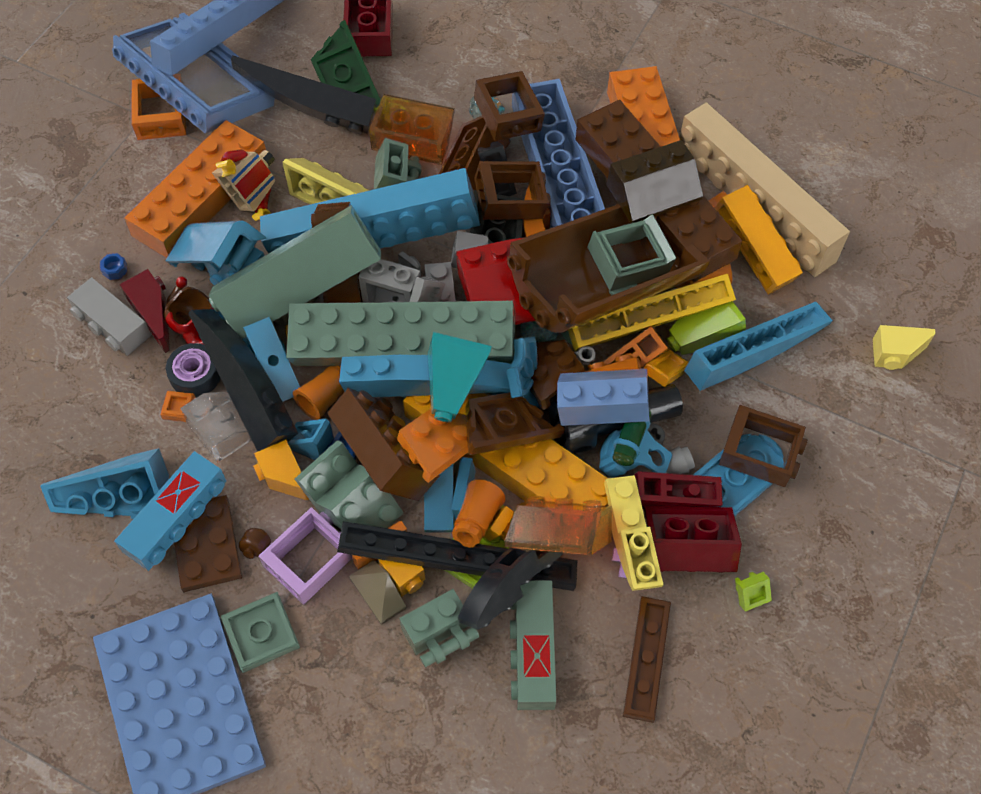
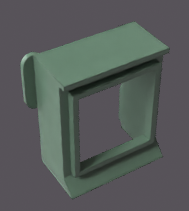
M653 214L643 221L601 232L593 231L588 244V249L611 295L637 286V283L652 280L669 273L676 259ZM647 236L659 258L622 268L611 246L640 240Z

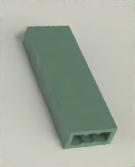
M351 205L212 286L209 301L213 309L217 312L220 311L226 319L225 321L243 339L247 337L243 327L270 317L272 322L289 312V304L306 303L381 260V250Z

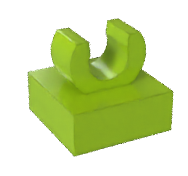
M764 571L758 574L750 572L749 578L740 580L738 577L735 578L739 605L745 612L772 601L770 578Z

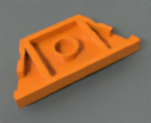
M429 409L399 430L398 442L409 453V458L413 464H420L424 470L422 477L428 483L468 453L466 415L458 413L456 418L452 419V422H442L434 418L435 414H432L431 409Z

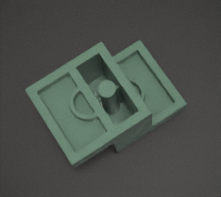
M336 441L295 478V481L318 512H324L332 520L333 525L340 529L342 528L343 521L389 528L404 513L390 493L379 490L364 466L357 464L345 445L340 441Z

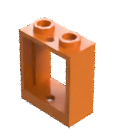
M175 75L174 77L183 84L181 76ZM141 79L132 80V126L137 140L187 135L186 117L176 109L175 112L142 115V99L161 96Z

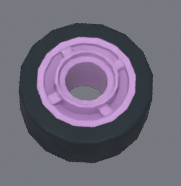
M190 343L180 346L167 359L165 368L167 377L176 392L193 393L197 398L210 393L220 382V376L203 344Z

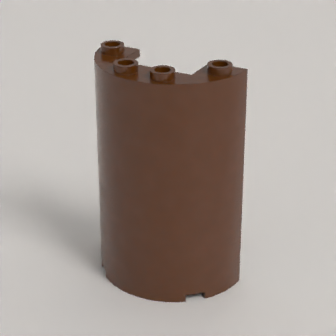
M619 204L511 242L510 255L507 257V263L512 270L521 306L525 310L528 309L540 327L556 333L565 332L693 280L704 273L710 260L693 244L684 247L681 259L675 254L676 259L669 273L652 280L637 283V286L611 295L588 249V244L593 231L601 232L631 224ZM647 236L640 240L611 246L622 268L659 258Z

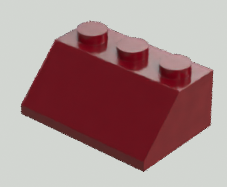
M645 506L644 518L646 526L651 529L660 572L723 573L738 571L742 543L732 507Z

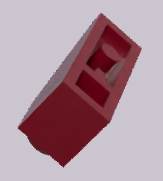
M146 269L119 285L129 304L137 315L146 322L152 336L162 350L167 353L170 351L169 328L164 316L167 300L163 291L166 290V287L159 276L153 277L151 272Z
M641 471L634 474L642 509L645 506H723L721 477Z

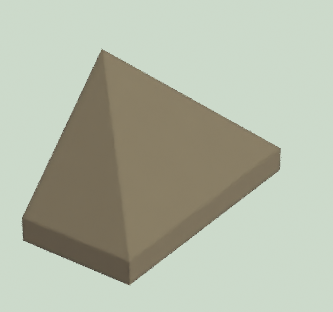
M371 561L349 575L350 580L381 625L406 609V605L388 572L376 561Z

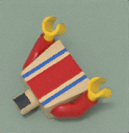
M242 149L226 151L221 161L216 163L217 169L212 174L239 210L255 211V214L252 215L255 221L259 220L260 216L271 214L268 210V201L275 177L268 168L275 161L273 155L267 150H263L259 155L256 152H246Z

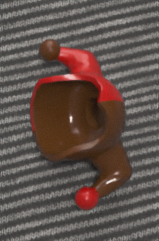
M180 276L176 279V286L167 298L164 311L166 323L174 332L181 334L187 344H203L188 313L191 310L213 309L208 296L196 288L186 287L187 279Z

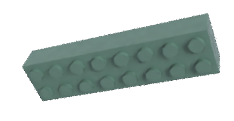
M513 301L289 304L286 358L294 366H341L342 357L428 355L433 332L492 346L487 360L512 364L515 351V307Z

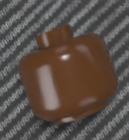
M250 528L246 530L239 541V549L246 558L253 559L254 556L259 557L270 545L271 539L264 530Z

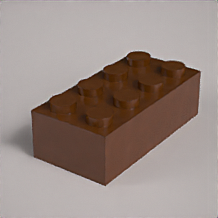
M347 388L329 410L328 415L380 491L419 501L440 475L429 483L422 477L424 470L420 464H413L409 458V453L403 449L397 440L399 430L405 427L406 423L392 411L393 406L388 400L383 397L379 399L372 397L364 390L359 392Z

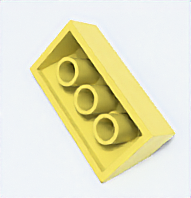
M290 158L283 161L289 194L308 204L369 191L361 184L353 183L343 178L339 173H333L316 162H311L304 158Z

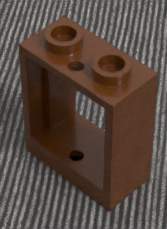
M523 71L476 80L474 100L495 141L541 131L545 113ZM517 92L526 109L500 115L491 97Z
M479 161L474 179L483 220L543 219L547 208L550 207L551 197L546 192V175L541 171L539 161ZM494 183H528L532 200H498Z
M739 405L719 465L786 487L789 479H795L799 471L800 463L796 462L798 454L803 455L808 439L803 438L806 427ZM744 428L791 443L784 468L737 453L736 451Z

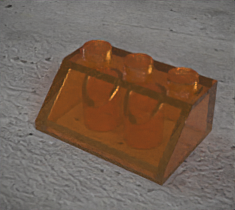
M383 94L369 128L371 150L379 151L384 139L388 138L409 144L408 158L417 156L421 161L442 165L449 147L455 108Z
M529 496L526 501L516 505L505 538V547L593 555L612 542V506L601 505V501L586 500L583 501V504L573 503V499L557 498L555 502L545 501L543 496Z

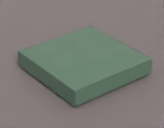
M278 592L221 616L242 673L300 648Z

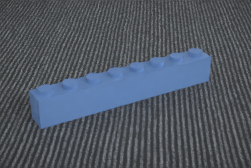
M213 0L150 40L152 67L171 76L284 0Z

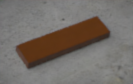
M641 596L623 717L651 723L655 721L671 607L670 601Z

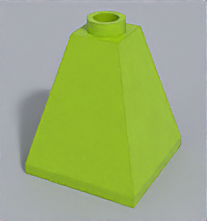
M732 301L678 319L669 330L670 337L667 338V342L674 352L679 350L681 355L694 353L700 348L745 331L746 318Z

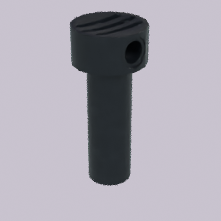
M669 384L666 387L661 386L648 390L649 410L652 415L650 423L670 419L682 414V398L675 385ZM557 400L551 402L549 407V420L553 427H556L558 424L561 425ZM625 423L562 426L565 431L560 438H555L554 441L572 454L595 449L598 436L610 434L615 430L619 431Z

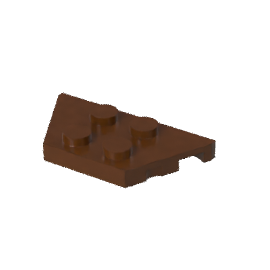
M565 340L536 343L537 369L534 370V374L530 379L534 381L530 390L543 410L550 406L549 400L557 394V382L560 374L585 372L584 366Z
M510 392L472 398L468 400L465 406L468 453L470 455L560 438L565 431L560 424L553 427L542 418L544 412L531 405L523 396L511 398Z

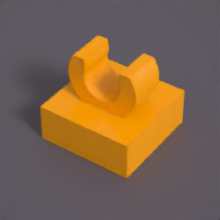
M507 506L501 508L492 520L484 537L489 541L497 537L506 542H509L510 539L514 540L520 531L515 524L510 522L515 512Z

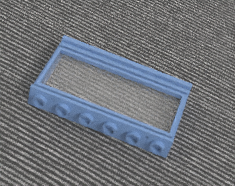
M185 13L179 14L178 18L174 17L172 20L168 19L120 35V37L117 35L113 36V57L205 134L216 130L225 120L233 123L274 106L275 98L253 85L233 69L231 63L232 55L239 56L223 43H220L172 76L152 67L150 40L187 18L188 16Z

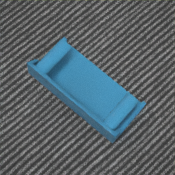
M245 221L191 223L185 227L165 261L173 267H177L179 263H192L191 265L200 271L204 270V263H213L221 268L239 238L242 241L230 259L228 266L236 271H240L257 241L267 237Z

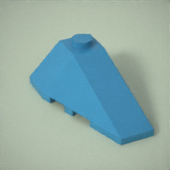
M158 448L129 455L43 483L40 487L50 512L80 515L98 513L104 514L105 517L122 515L131 516V519H134L169 480V474Z

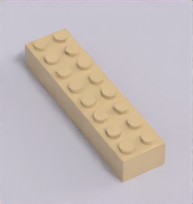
M707 102L684 116L680 140L684 142L695 158L697 170L700 173H703L710 179L716 188L725 191L727 194L748 185L752 192L758 196L760 205L765 213L771 217L773 226L779 235L785 239L787 248L792 256L812 276H818L837 262L850 233L843 224Z

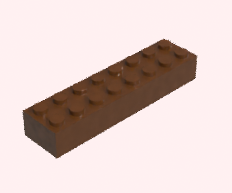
M620 99L577 119L575 140L607 179L611 163L661 147ZM704 196L702 200L657 215L656 221L672 251L680 259L684 247L693 244L710 260L707 269L702 275L693 279V283L737 260L742 239Z

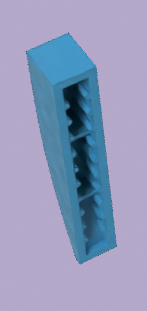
M813 302L696 350L684 371L700 391L783 353L830 325L833 320L817 302Z
M428 355L342 357L339 383L344 392L347 388L359 392L364 390L372 397L430 395ZM486 360L469 394L510 392L506 369L511 367L512 364Z

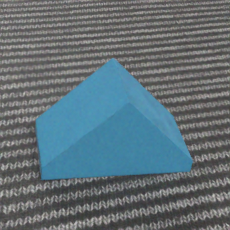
M319 419L296 422L295 427L298 434L288 442V445L292 451L316 460L325 452L334 439L330 421Z

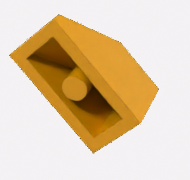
M287 440L254 453L258 464L253 465L259 481L265 479L269 489L303 500H309L295 481L301 470Z

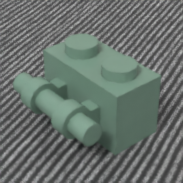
M388 138L384 139L375 157L374 189L419 179L422 166L419 163V157L412 156L410 160L408 159L409 144Z
M454 589L399 618L401 630L415 655L427 649L429 650V652L420 656V660L425 668L435 662L437 664L446 660L445 656L459 648L461 650L466 649L470 646V642L479 638L477 630L472 627L463 632L462 629L468 626L459 623L458 616L463 604ZM451 635L453 636L452 639L446 641L441 645H438L439 642L450 637Z

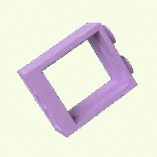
M312 507L259 555L263 567L303 605L352 559L350 554L337 553L306 583L281 561L314 528L338 549L341 531L338 532L332 527V520L324 512L318 514Z

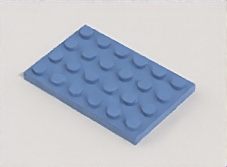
M212 593L93 637L133 794H200L266 767Z

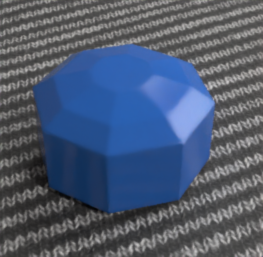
M118 253L107 254L100 261V270L103 276L109 280L121 279L127 273V263L125 258Z

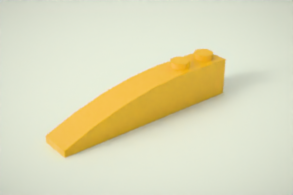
M725 274L643 299L572 328L568 332L574 351H577L584 346L591 347L646 330L650 326L656 327L735 301L736 298L729 276Z

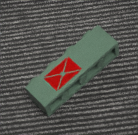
M529 581L520 586L524 597L514 603L510 609L515 610L516 620H510V639H516V650L510 651L511 669H517V681H511V700H517V710H555L556 676L552 581Z

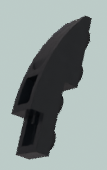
M539 539L530 547L514 544L505 551L481 576L470 592L459 613V623L479 630L488 626L491 620L502 612L511 609L514 603L524 597L520 586L531 581L534 575L550 567L556 559L563 555L560 544Z

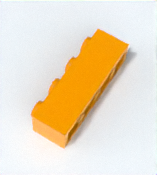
M746 185L722 197L714 208L742 239L740 251L766 293L769 295L797 279L803 273L798 260L790 253L785 239L779 235L773 226L771 217L765 213L759 203L758 196L752 192L750 187Z

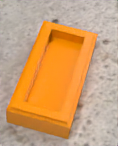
M669 350L648 362L644 369H647L649 377L666 387L686 373L684 370L688 361Z

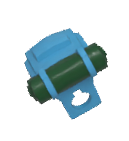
M650 410L649 421L626 422L621 430L613 431L605 439L600 451L599 469L607 476L613 478L623 475L639 465H644L655 473L667 472L672 453L655 441L647 429L650 426L652 416ZM649 451L660 453L662 457L661 466L653 463L651 456L648 454Z

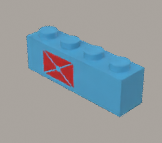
M194 451L114 540L121 552L148 571L154 565L159 564L164 559L168 548L183 537L187 526L203 514L207 503L213 496L216 497L222 492L226 483L222 470Z

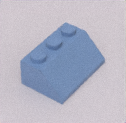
M647 369L560 374L557 382V408L561 426L649 421Z

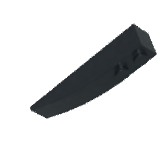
M232 55L231 63L233 69L273 98L300 112L323 120L328 126H342L348 128L354 134H368L376 107V99Z
M213 309L191 310L188 314L257 452L281 441L287 440L289 442L298 434V431L274 384L247 344Z

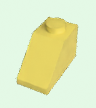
M880 325L873 337L875 367H885L889 370L902 369L928 347L935 335V329Z

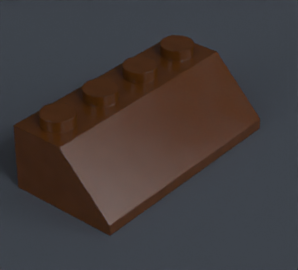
M483 116L462 124L439 174L466 168L473 191L477 190L474 177L480 161L478 148H488L491 146L490 143L496 142ZM507 138L498 140V142L503 145L505 150L511 140Z

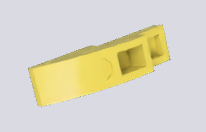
M635 475L606 479L604 486L610 509L608 518L619 559L632 591L662 587L663 580L650 527L646 526Z

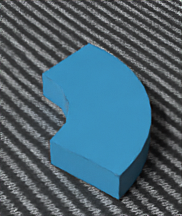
M535 337L514 340V360L511 367L506 369L511 398L525 395L534 382L533 379H530L534 374V370L537 369Z

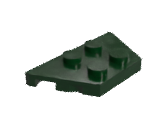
M343 20L340 22V27L324 42L322 49L318 50L310 60L320 82L376 99V107L380 106L381 99L346 21Z

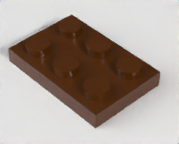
M227 495L212 498L207 503L203 514L187 526L185 534L179 541L174 542L180 586L183 593L242 579L229 499Z

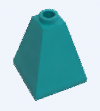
M433 332L428 350L431 412L435 414L434 418L436 420L452 422V419L456 418L483 369L492 346Z

